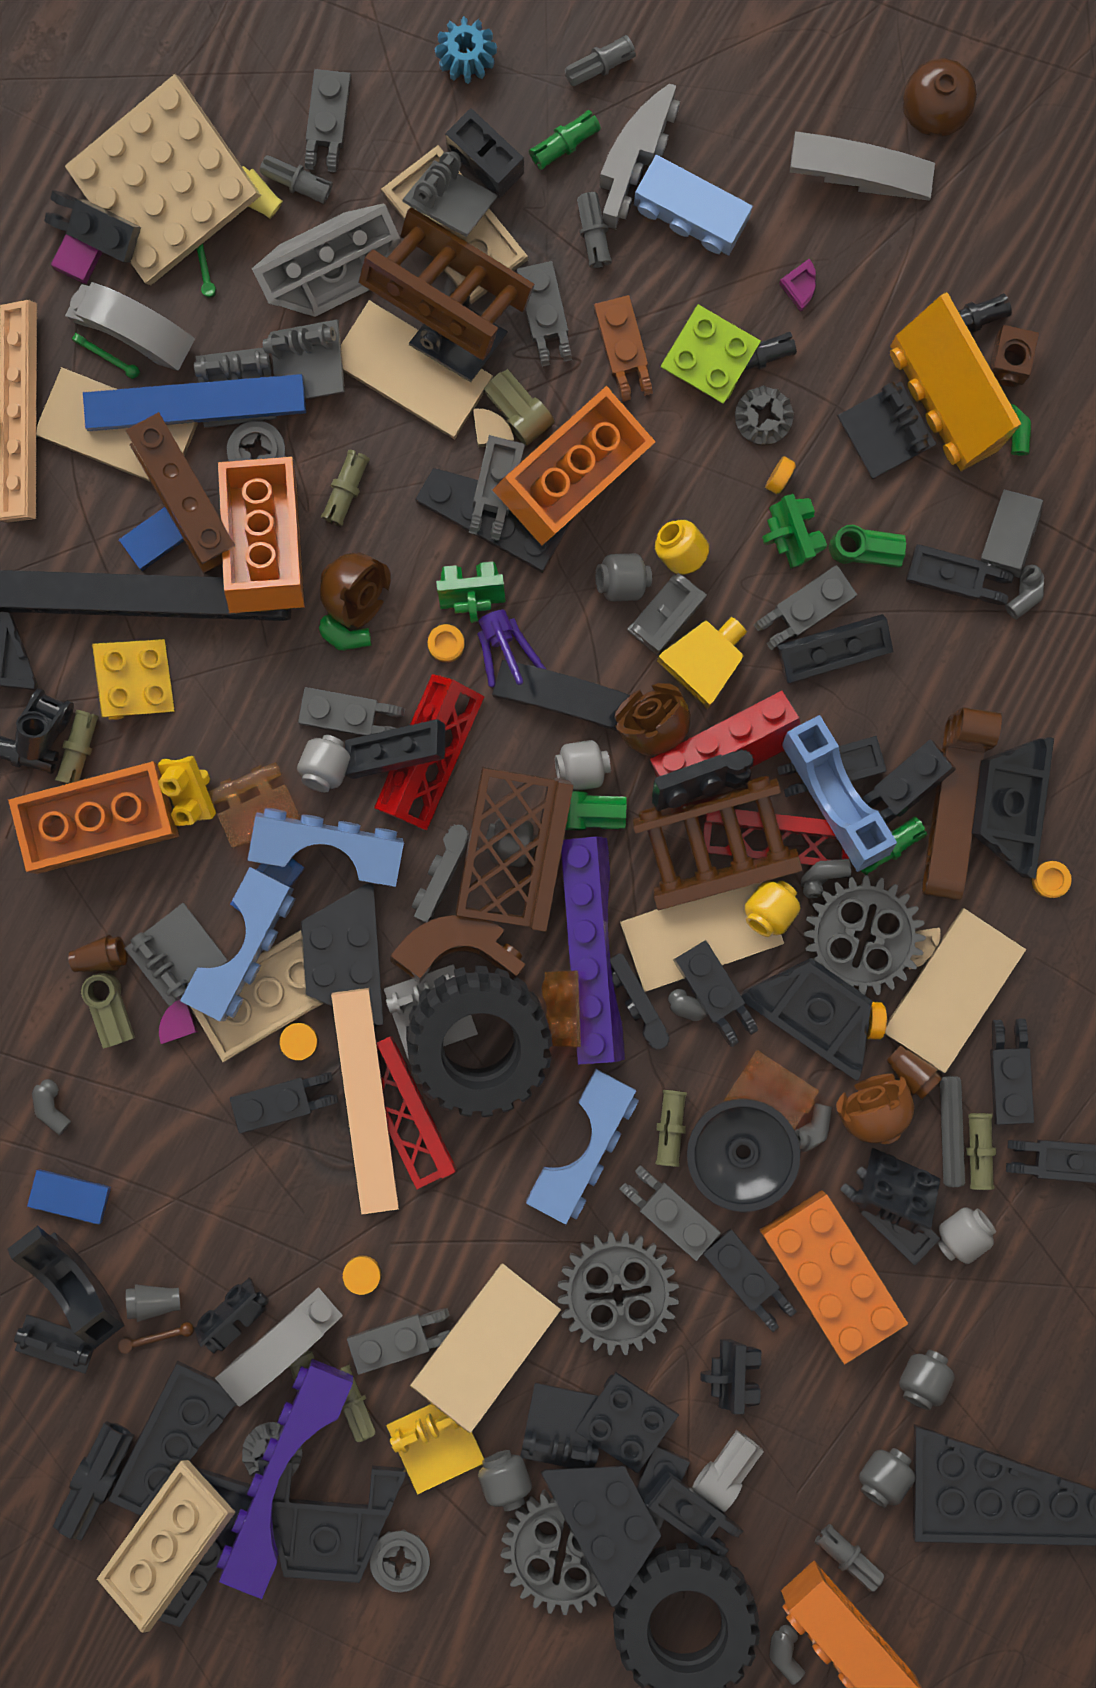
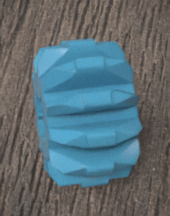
M463 16L461 25L458 27L449 20L447 24L448 32L439 31L438 42L440 44L435 47L436 57L441 59L439 61L440 69L442 72L450 70V78L453 81L462 74L464 75L465 82L469 84L471 82V75L474 73L477 77L483 79L485 76L484 68H493L494 58L492 56L497 53L496 43L491 42L493 39L492 31L490 29L482 30V22L479 19L470 26L468 25L467 18ZM465 47L472 48V51L470 52L467 49V53H462L460 49H463L465 52Z

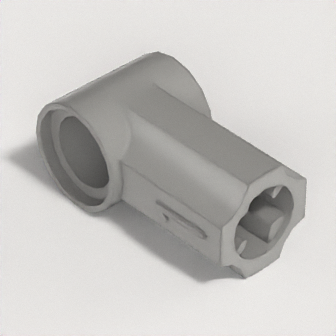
M736 1430L715 1461H710L700 1472L692 1489L719 1510L725 1512L737 1498L742 1488V1481L764 1452L763 1449L748 1436Z

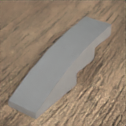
M795 131L790 164L791 173L825 177L824 182L859 186L858 192L922 200L931 199L934 162L871 144Z

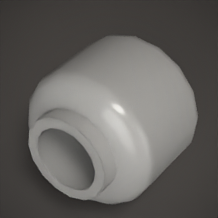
M324 735L322 739L314 738L307 742L297 765V771L302 777L301 781L305 786L325 793L329 789L338 788L341 785L350 761V754L343 748V741L331 735Z
M593 740L565 744L561 748L560 754L555 755L557 778L569 780L574 785L573 791L600 787L604 782V773H610L611 771L608 752L601 751L598 744Z
M964 1207L941 1223L939 1232L942 1240L938 1242V1245L949 1260L952 1261L957 1258L965 1264H970L992 1248L994 1245L993 1234L996 1233V1230L980 1209L977 1208L973 1211L968 1207Z

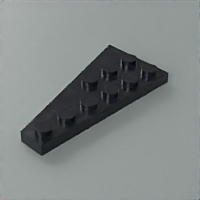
M914 1424L913 1472L916 1479L913 1483V1539L915 1542L1096 1546V1489Z

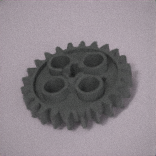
M864 875L862 885L857 886L853 877H849V888L843 889L838 882H835L834 885L837 892L835 895L832 896L830 893L823 891V897L827 902L824 905L813 902L812 906L819 912L818 916L806 917L808 922L815 925L814 929L804 931V936L814 938V943L805 947L806 951H817L818 955L813 958L819 964L822 963L825 968L851 986H859V991L864 995L866 994L867 986H872L875 993L880 995V984L884 982L890 989H895L892 978L897 976L906 981L907 977L903 971L905 966L911 969L917 968L916 964L910 959L911 956L923 955L924 953L915 947V942L926 940V936L915 932L916 928L924 925L923 920L912 919V915L919 910L918 906L907 908L905 904L909 900L910 895L906 893L897 898L895 895L898 885L893 884L888 890H885L883 878H879L875 886H870L868 875ZM849 902L860 904L863 910L861 918L854 923L845 921L841 915L843 906ZM871 904H876V912L870 926V933L875 935L873 941L867 940L865 942L860 964L858 967H853L852 962L859 945V938L854 936L856 930H863ZM885 913H892L898 919V927L889 934L881 932L877 926L879 917ZM837 938H846L851 942L852 950L844 958H837L830 951L832 942ZM882 949L887 953V962L882 968L874 969L867 964L866 958L871 950Z
M609 1231L608 1240L603 1243L596 1234L594 1235V1247L590 1248L584 1242L580 1243L583 1252L581 1257L570 1253L569 1258L575 1264L573 1268L568 1266L562 1267V1272L569 1277V1280L558 1281V1287L567 1291V1294L558 1297V1303L569 1304V1307L561 1313L562 1318H574L569 1326L570 1332L580 1328L583 1330L580 1336L581 1343H584L590 1337L594 1339V1351H597L602 1343L607 1344L608 1355H612L616 1345H621L624 1355H628L629 1344L634 1343L639 1351H643L642 1339L646 1337L655 1344L656 1339L653 1331L657 1329L664 1333L667 1332L662 1319L675 1318L674 1313L667 1308L668 1305L679 1304L678 1298L669 1295L670 1291L679 1288L678 1282L667 1281V1278L672 1276L675 1270L673 1267L662 1268V1265L667 1260L666 1254L657 1257L653 1256L657 1247L655 1243L650 1244L646 1249L642 1247V1235H639L634 1243L629 1242L628 1231H624L621 1241H616L613 1232ZM632 1262H638L645 1268L643 1277L636 1281H631L624 1276L625 1267ZM601 1267L605 1269L608 1273L607 1280L601 1285L589 1283L586 1276L591 1268ZM615 1284H621L622 1290H632L643 1286L651 1287V1291L646 1293H624L621 1301H615L614 1295H605L590 1300L585 1298L587 1293L612 1292ZM636 1300H643L649 1305L648 1314L642 1318H635L628 1312L630 1304ZM606 1305L610 1307L612 1316L607 1322L599 1323L592 1318L591 1312L596 1306Z
M542 1490L540 1503L532 1496H529L526 1502L528 1510L522 1506L516 1509L515 1514L519 1520L510 1518L506 1526L512 1532H506L502 1537V1542L509 1546L502 1549L501 1557L511 1559V1561L505 1564L503 1571L504 1573L516 1574L512 1578L510 1586L516 1587L522 1584L524 1588L520 1598L524 1599L530 1594L535 1596L533 1602L535 1609L542 1601L547 1602L549 1614L552 1613L555 1605H561L563 1615H567L571 1604H574L577 1611L582 1613L584 1600H587L595 1607L598 1602L596 1592L602 1596L605 1595L571 1530L567 1541L566 1556L562 1566L560 1582L555 1583L553 1581L559 1554L558 1547L562 1539L565 1519L554 1498H551L546 1490ZM548 1521L556 1527L557 1532L553 1535H546L539 1529L538 1524ZM536 1558L543 1559L548 1563L550 1569L544 1572L538 1571L532 1566L531 1561ZM572 1567H578L585 1572L587 1577L583 1580H575L571 1578L567 1570Z

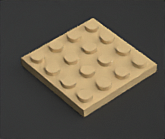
M176 74L171 76L65 165L89 202L141 227L131 264L144 283L150 286L261 196L189 89Z

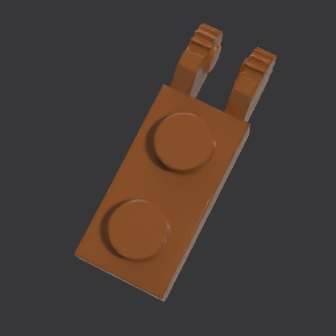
M627 295L594 304V311L612 377L616 378L622 402L631 399V389L625 374L634 371L638 373L640 389L644 396L653 394L647 370L648 362L630 296Z

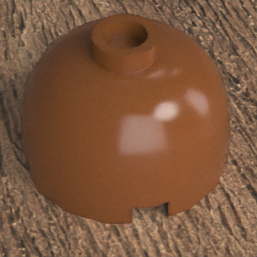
M893 1074L873 1076L854 1085L858 1092L853 1093L848 1098L845 1092L840 1096L836 1107L842 1123L850 1134L862 1142L881 1144L895 1142L907 1129L914 1115V1103L905 1078L902 1076L900 1080H896Z

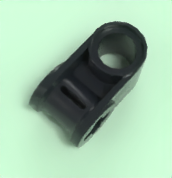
M36 689L16 722L15 749L18 755L27 760L43 758L59 734L68 725L73 713L74 703L68 700L63 703L47 696L44 690Z

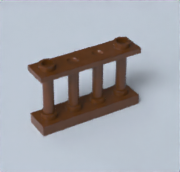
M410 207L407 210L400 234L404 239L387 258L372 249L364 259L358 283L483 361L490 353L498 331V327L493 324L509 305L523 313L535 284ZM416 247L434 257V260L419 277L400 266ZM447 266L466 277L450 296L431 286ZM478 286L496 296L495 300L481 316L462 305Z
M158 412L126 429L125 431L132 441L129 444L130 448L202 573L205 575L223 565L222 553L235 547V544L160 413Z
M768 776L754 778L747 782V787L658 812L655 807L640 811L638 813L639 817L633 818L635 834L643 831L648 832L662 879L659 882V886L654 887V899L658 911L803 871L797 849L789 850L783 844L770 798L772 795L781 793L777 778L769 780ZM756 800L769 851L767 856L753 860L751 856L747 855L734 806ZM719 810L733 861L731 866L717 870L715 866L711 865L698 816ZM683 820L698 871L695 872V876L681 880L680 876L675 874L662 826Z

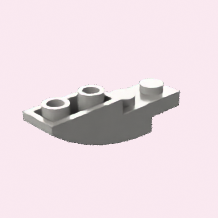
M668 84L640 107L619 134L607 156L600 174V187L610 190L602 217L603 223L608 225L609 228L616 229L619 218L626 220L632 198L627 195L631 184L638 185L643 166H650L655 155L663 156L669 137L668 134L664 133L667 121L674 123L680 101L675 100L676 85Z

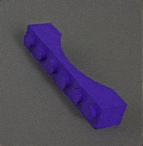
M597 836L563 840L561 854L578 1065L625 1060L622 1020L614 991L609 952L608 893L610 865L607 838Z
M311 1359L308 1368L300 1367L292 1388L298 1390L293 1404L285 1402L277 1424L283 1426L278 1439L270 1438L262 1460L268 1462L263 1475L255 1473L247 1492L248 1496L253 1497L247 1511L240 1509L234 1522L232 1531L238 1534L233 1546L225 1545L216 1567L222 1569L220 1583L259 1599L263 1598L277 1565L279 1554L272 1520L273 1498L278 1481L289 1460L301 1445L322 1427L338 1419L352 1387L353 1375L314 1359Z

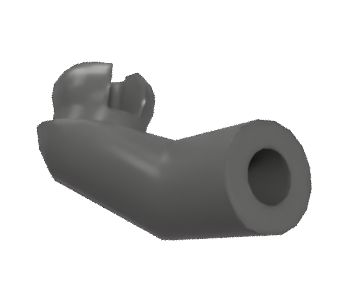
M1031 564L1023 568L1020 577L1019 595L1005 606L1009 615L1016 620L1043 599L1044 574L1038 566Z
M850 859L826 860L815 863L802 876L800 885L804 887L803 894L807 898L820 897L823 892L822 885L828 879L851 877Z
M676 989L670 993L668 1002L671 1005L670 1009L675 1015L691 1021H699L707 1017L698 1000L687 996L685 990Z
M45 1079L40 1085H36L32 1091L34 1112L38 1119L60 1136L71 1124V1120L55 1108L54 1097L59 1091L57 1084L50 1079Z
M782 1625L779 1631H775L771 1636L769 1656L778 1670L794 1685L805 1674V1670L792 1657L794 1643L798 1640V1634L790 1625Z

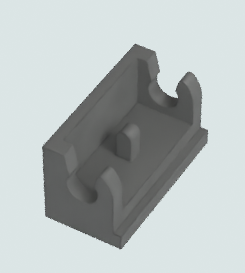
M1004 489L981 561L987 562L988 566L1009 571L1014 574V577L1020 578L1043 511V500Z
M674 574L638 618L629 626L627 631L658 656L703 604L707 594L698 589L681 574Z

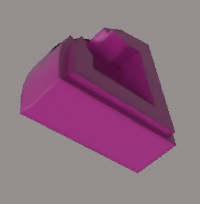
M810 259L784 276L779 282L800 312L810 303L816 287V272Z
M181 999L175 1001L165 1011L159 1026L161 1044L198 1032L190 1006L181 1002Z

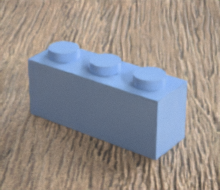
M655 155L635 191L634 205L638 207V211L645 217L653 220L659 218L669 223L670 228L677 234L684 237L691 235L702 241L701 244L707 250L716 254L723 252L727 255H730L750 219L753 207L658 155Z

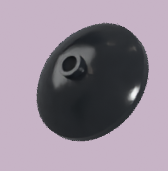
M738 1098L715 1105L698 1120L689 1138L687 1161L694 1183L706 1198L728 1210L750 1212L764 1209L774 1204L788 1192L798 1174L800 1146L794 1128L780 1111L759 1100ZM747 1145L750 1148V1154L746 1157L738 1156L736 1153L737 1147Z

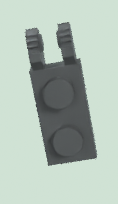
M314 69L306 132L305 169L315 170L318 146L329 147L326 160L328 171L337 172L340 148H343L350 96L352 79L350 73Z
M549 261L518 268V274L535 284L525 310L532 340L536 342L541 366L550 365L549 361L551 360L545 340L556 337L559 340V351L563 361L572 360L567 336L568 327L553 262Z
M489 435L472 507L475 508L469 533L477 535L482 523V511L487 510L497 513L490 532L491 539H500L505 515L508 516L510 509L492 489L520 464L525 444Z
M836 565L776 605L775 610L758 620L754 626L757 631H761L771 626L780 617L784 620L788 628L771 637L770 641L766 643L770 650L778 647L777 645L784 643L791 637H798L857 596V593Z
M305 687L298 723L305 726L366 736L396 729L390 726H375L376 713L396 718L404 717L405 708L378 703L374 699Z
M454 824V826H450L451 828L448 829L449 832L443 838L446 851L443 857L437 854L428 871V875L432 876L431 882L427 890L420 888L412 904V908L416 910L414 917L424 923L433 919L467 848L470 833H468L469 831L466 830L463 824Z
M640 1165L635 1172L645 1184H649L656 1190L655 1193L646 1201L631 1185L624 1183L620 1190L641 1208L640 1212L697 1261L721 1232L665 1182L660 1183Z
M448 1308L423 1315L417 1313L348 1336L347 1341L358 1375L429 1352L430 1348L440 1346L450 1331L446 1330L438 1335L427 1338L423 1326L444 1321L450 1316Z

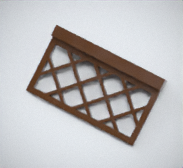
M482 767L456 915L528 926L532 930L547 931L574 786L569 780L552 779ZM489 777L504 779L512 789L511 793L495 804L487 794ZM511 781L523 782V784L516 788ZM532 784L547 786L544 801L531 810L520 793ZM517 796L527 813L509 825L498 808ZM486 798L491 807L483 812ZM542 810L541 820L539 822L535 814ZM495 811L506 828L487 840L480 830L481 820ZM532 818L539 828L538 836L524 847L513 830ZM510 833L521 849L502 862L491 845ZM480 836L484 843L477 848L478 837ZM535 847L534 858H532L528 851ZM488 848L499 865L481 877L473 866L474 859ZM525 854L532 864L531 874L517 883L507 869V866ZM501 870H504L514 886L496 898L485 882ZM473 872L478 880L470 884ZM529 883L526 895L522 887ZM482 885L493 901L481 909L467 908L468 894ZM516 891H519L525 900L523 916L507 914L500 903ZM497 906L501 913L489 910Z

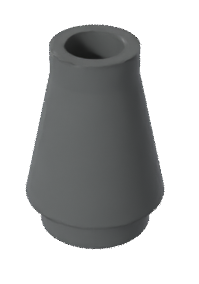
M135 1284V1288L126 1289L127 1319H137V1322L168 1312L180 1311L179 1288Z

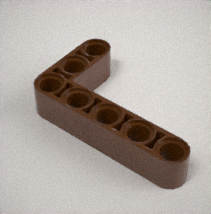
M962 707L947 719L941 751L954 765L956 770L936 786L922 883L923 895L955 900L962 899L972 841V826L981 760H983L984 753L996 747L1002 725L1001 713Z

